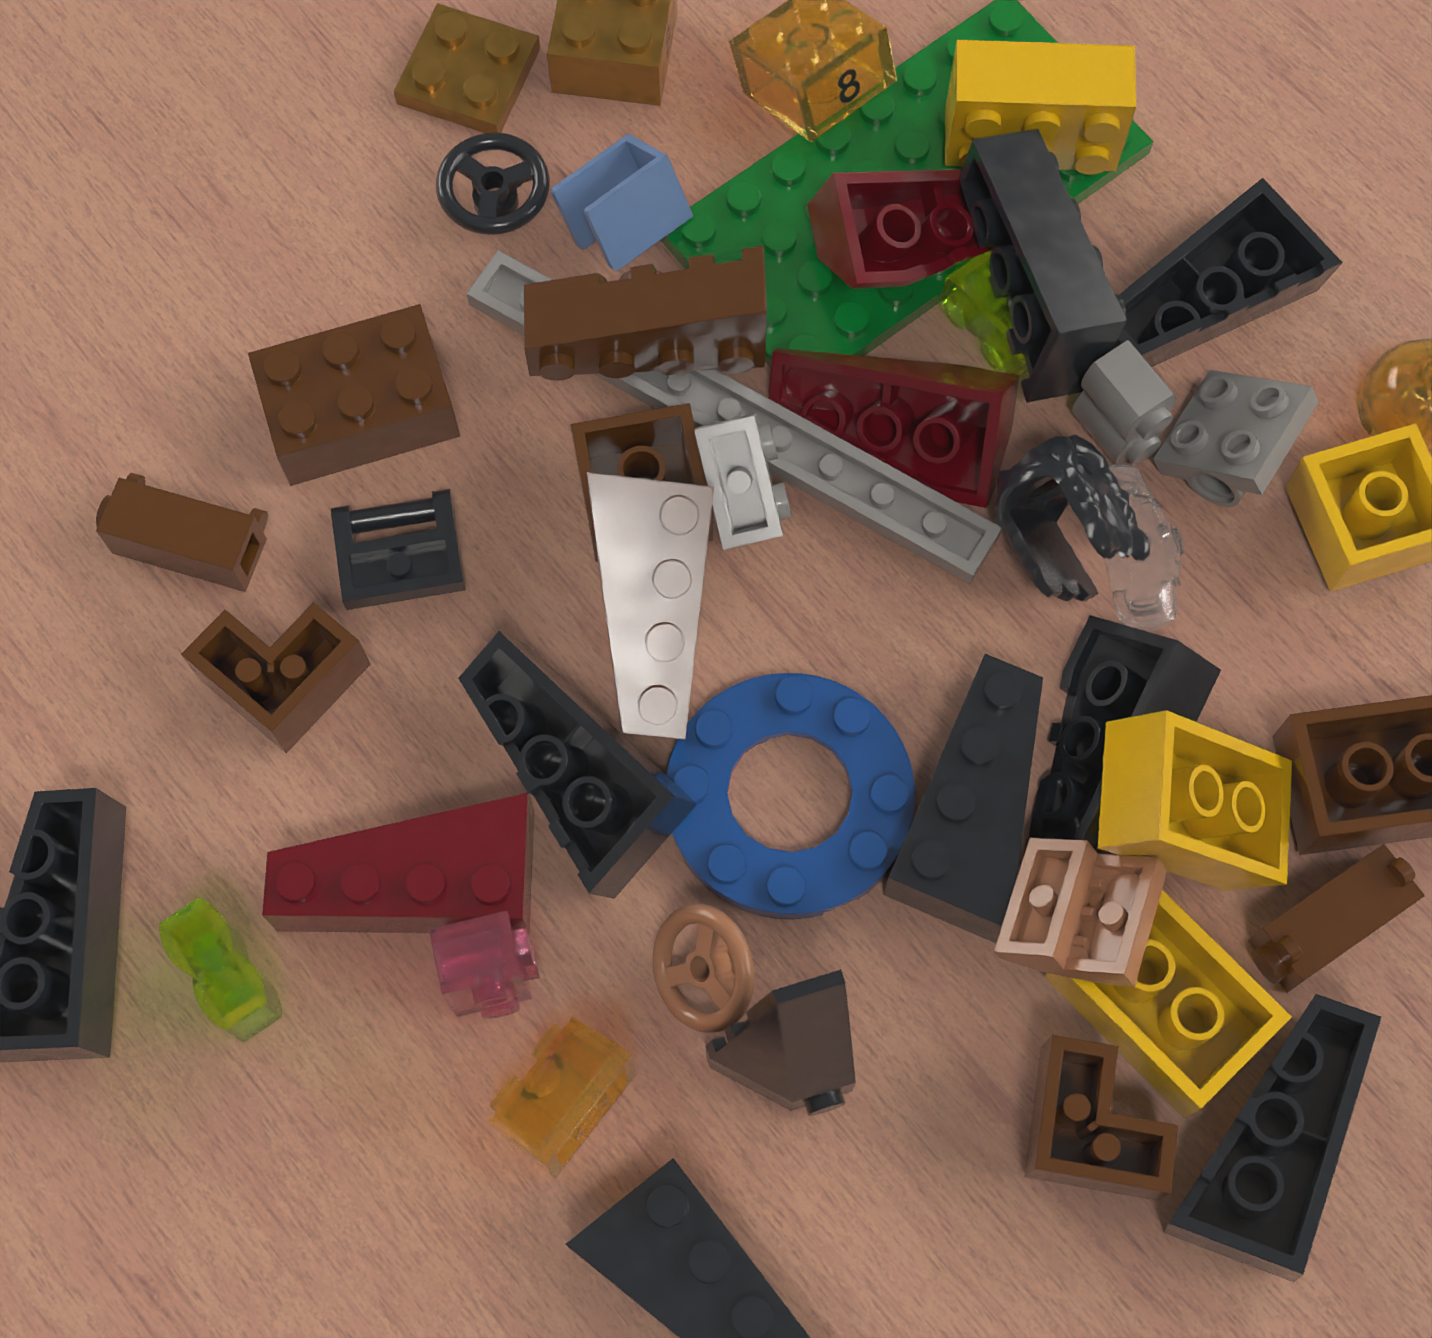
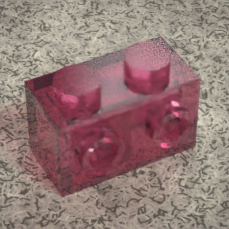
M508 911L429 929L441 993L457 1017L481 1012L483 1019L499 1018L516 1013L520 1010L519 1002L532 999L529 981L540 978L532 940H529L526 927L515 929Z

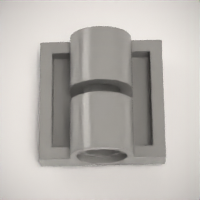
M1209 370L1153 461L1162 475L1186 479L1189 486L1205 500L1223 507H1234L1239 504L1246 492L1260 495L1264 493L1319 403V400L1312 386Z

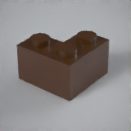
M314 602L271 647L224 609L181 653L198 679L285 753L303 737L371 665L360 641Z
M1051 1035L1041 1046L1024 1177L1156 1201L1171 1194L1178 1125L1111 1113L1119 1046Z

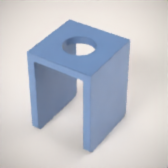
M630 134L625 135L551 189L554 201L576 246L586 249L597 241L608 266L615 271L624 267L693 217L668 155Z

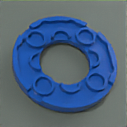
M778 673L754 677L740 682L713 697L688 722L686 739L677 740L666 774L669 779L697 804L672 832L675 844L692 874L708 890L728 904L755 915L774 919L795 920L822 916L824 912L839 908L855 899L859 900L882 881L896 862L910 829L915 805L914 777L909 756L902 740L889 720L875 705L849 687L833 680L802 673ZM786 735L812 739L832 751L845 769L852 792L849 813L836 834L817 847L795 852L770 849L747 836L732 815L728 797L731 773L744 753L769 739Z

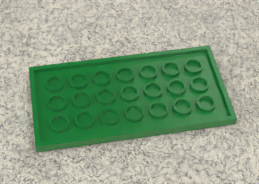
M994 0L861 90L852 101L842 103L690 207L693 217L660 240L684 269H689L688 258L713 254L715 264L742 260V249L764 246L767 301L765 362L770 368L772 366L773 351L776 348L865 356L990 267L992 250L908 286L852 289L818 259L807 204L833 173L962 169V166H945V107L957 40L1058 43L1018 0ZM1132 120L1116 172L1104 171L1098 174H1083L1077 170H1059L1060 177L1070 198L1075 199L1078 204L1150 154L1154 141Z

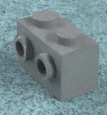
M756 413L697 427L694 431L707 485L714 487L712 506L723 550L783 536L781 520L792 518L784 482L773 485L767 461L778 459L770 423L758 425Z

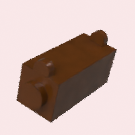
M130 473L126 479L119 477L111 496L107 495L101 501L96 515V532L112 554L246 592L267 540L263 532L267 524L268 513L267 511L253 508L250 514H245L145 485L144 476Z
M1382 844L1253 935L1248 942L1255 950L1252 952V957L1257 968L1267 980L1273 984L1279 982L1288 993L1425 896L1413 881L1416 875L1412 866L1402 857L1396 859L1387 846Z

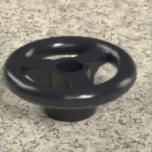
M504 133L479 134L460 142L444 157L436 177L437 198L446 215L460 227L471 232L486 235L508 233L529 223L544 206L550 186L548 168L540 153L525 140ZM487 150H502L518 156L524 162L502 169L497 166L485 167L471 156ZM456 171L472 181V198L477 215L463 208L454 195L453 179ZM533 180L532 190L528 199L518 208L517 188L523 183ZM493 188H500L496 191H488Z

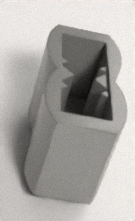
M1127 340L1096 360L1089 367L1081 382L1083 391L1072 408L1073 415L1118 468L1128 461L1133 465H1138L1157 451L1162 444L1158 437L1162 430L1173 420L1170 410L1176 401L1175 394L1132 343Z

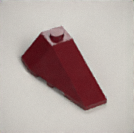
M776 348L772 355L768 399L955 502L987 508L992 498L1012 432L1020 375L959 364Z

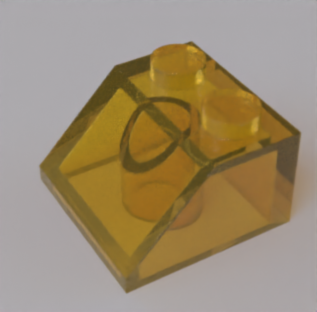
M572 1017L563 1029L554 1024L543 1035L532 1052V1056L538 1059L522 1081L516 1076L511 1077L499 1090L490 1105L496 1111L489 1121L492 1127L555 1179L637 1075L633 1057L629 1052L575 1017Z

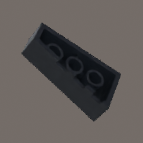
M1039 129L973 139L960 173L959 181L979 247L991 246L992 249L989 263L991 275L989 281L995 299L1006 298L1008 302L1012 328L1008 329L1005 334L1011 354L1024 355L1030 375L1029 378L1021 382L1026 403L1080 393L1083 391L1081 387L1082 379L1089 367L1112 350L1125 326L1127 319L1123 300L1118 294L1114 293L1103 270L1101 253L1095 245L1091 244L1081 222V212L1075 199L1070 198L1060 177L1057 158L1053 152L1048 151Z
M1261 178L1119 294L1125 305L1127 321L1112 350L1129 340L1148 364L1154 367L1318 291L1343 262L1264 178Z
M498 631L458 679L497 743L505 748L518 770L516 775L527 793L532 794L550 823L548 827L561 848L566 849L579 870L577 875L588 893L615 899L697 804L527 644Z
M984 654L890 873L883 894L994 943H997L1017 878L1043 677Z
M97 788L34 792L9 870L14 875L5 906L4 908L0 907V1063L110 1058L126 806Z
M1315 994L1170 1220L1164 1233L1291 1282H1295L1304 1275L1382 1017Z
M674 1158L565 1244L678 1338H810Z

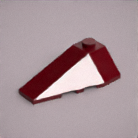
M962 169L833 173L807 204L818 259L852 289L908 286L992 249L991 246L979 247L959 181Z

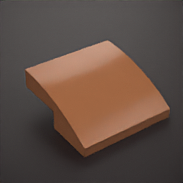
M1029 838L994 953L1000 959L1047 973L1090 982L1135 987L1167 869L1158 857L1097 854L1086 840Z

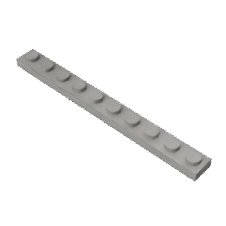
M498 250L466 295L470 306L524 335V285L550 281L552 279ZM715 369L693 370L691 373L682 376H669L660 371L634 372L632 375L624 378H608L601 374H594L655 409L690 403L695 429L700 426L756 413L758 425L770 423L778 459L767 461L771 474L968 584L972 583L1000 537L1002 528L997 524Z

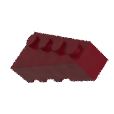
M523 793L267 852L262 916L277 932L529 934L534 836V809L529 794Z

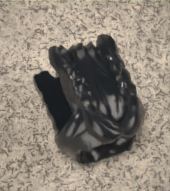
M1076 434L1070 437L1055 436L1028 450L1022 460L1009 470L999 471L997 501L995 503L996 523L1006 532V536L1010 541V547L1017 555L1018 561L1027 573L1031 575L1034 585L1043 595L1048 598L1054 596L1063 601H1070L1074 598L1086 602L1099 593L1057 525V521L1069 505L1082 523L1091 545L1103 558L1110 560L1118 554L1122 559L1125 556L1129 558L1131 555L1137 561H1145L1150 555V543L1147 536L1137 526L1138 522L1136 521L1135 511L1129 506L1128 492L1120 488L1118 479L1110 472L1106 458L1092 443Z

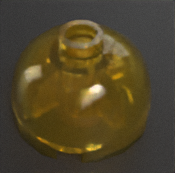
M1424 338L1403 341L1385 351L1376 360L1360 384L1356 405L1361 424L1369 435L1372 431L1378 435L1416 423L1431 457L1432 339Z

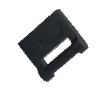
M450 488L432 491L431 498L351 510L350 505L331 508L342 602L346 610L466 590L456 516ZM436 521L437 529L357 543L355 541L356 534Z

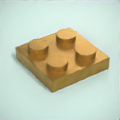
M437 3L393 91L396 104L483 133H501L540 51L539 36Z

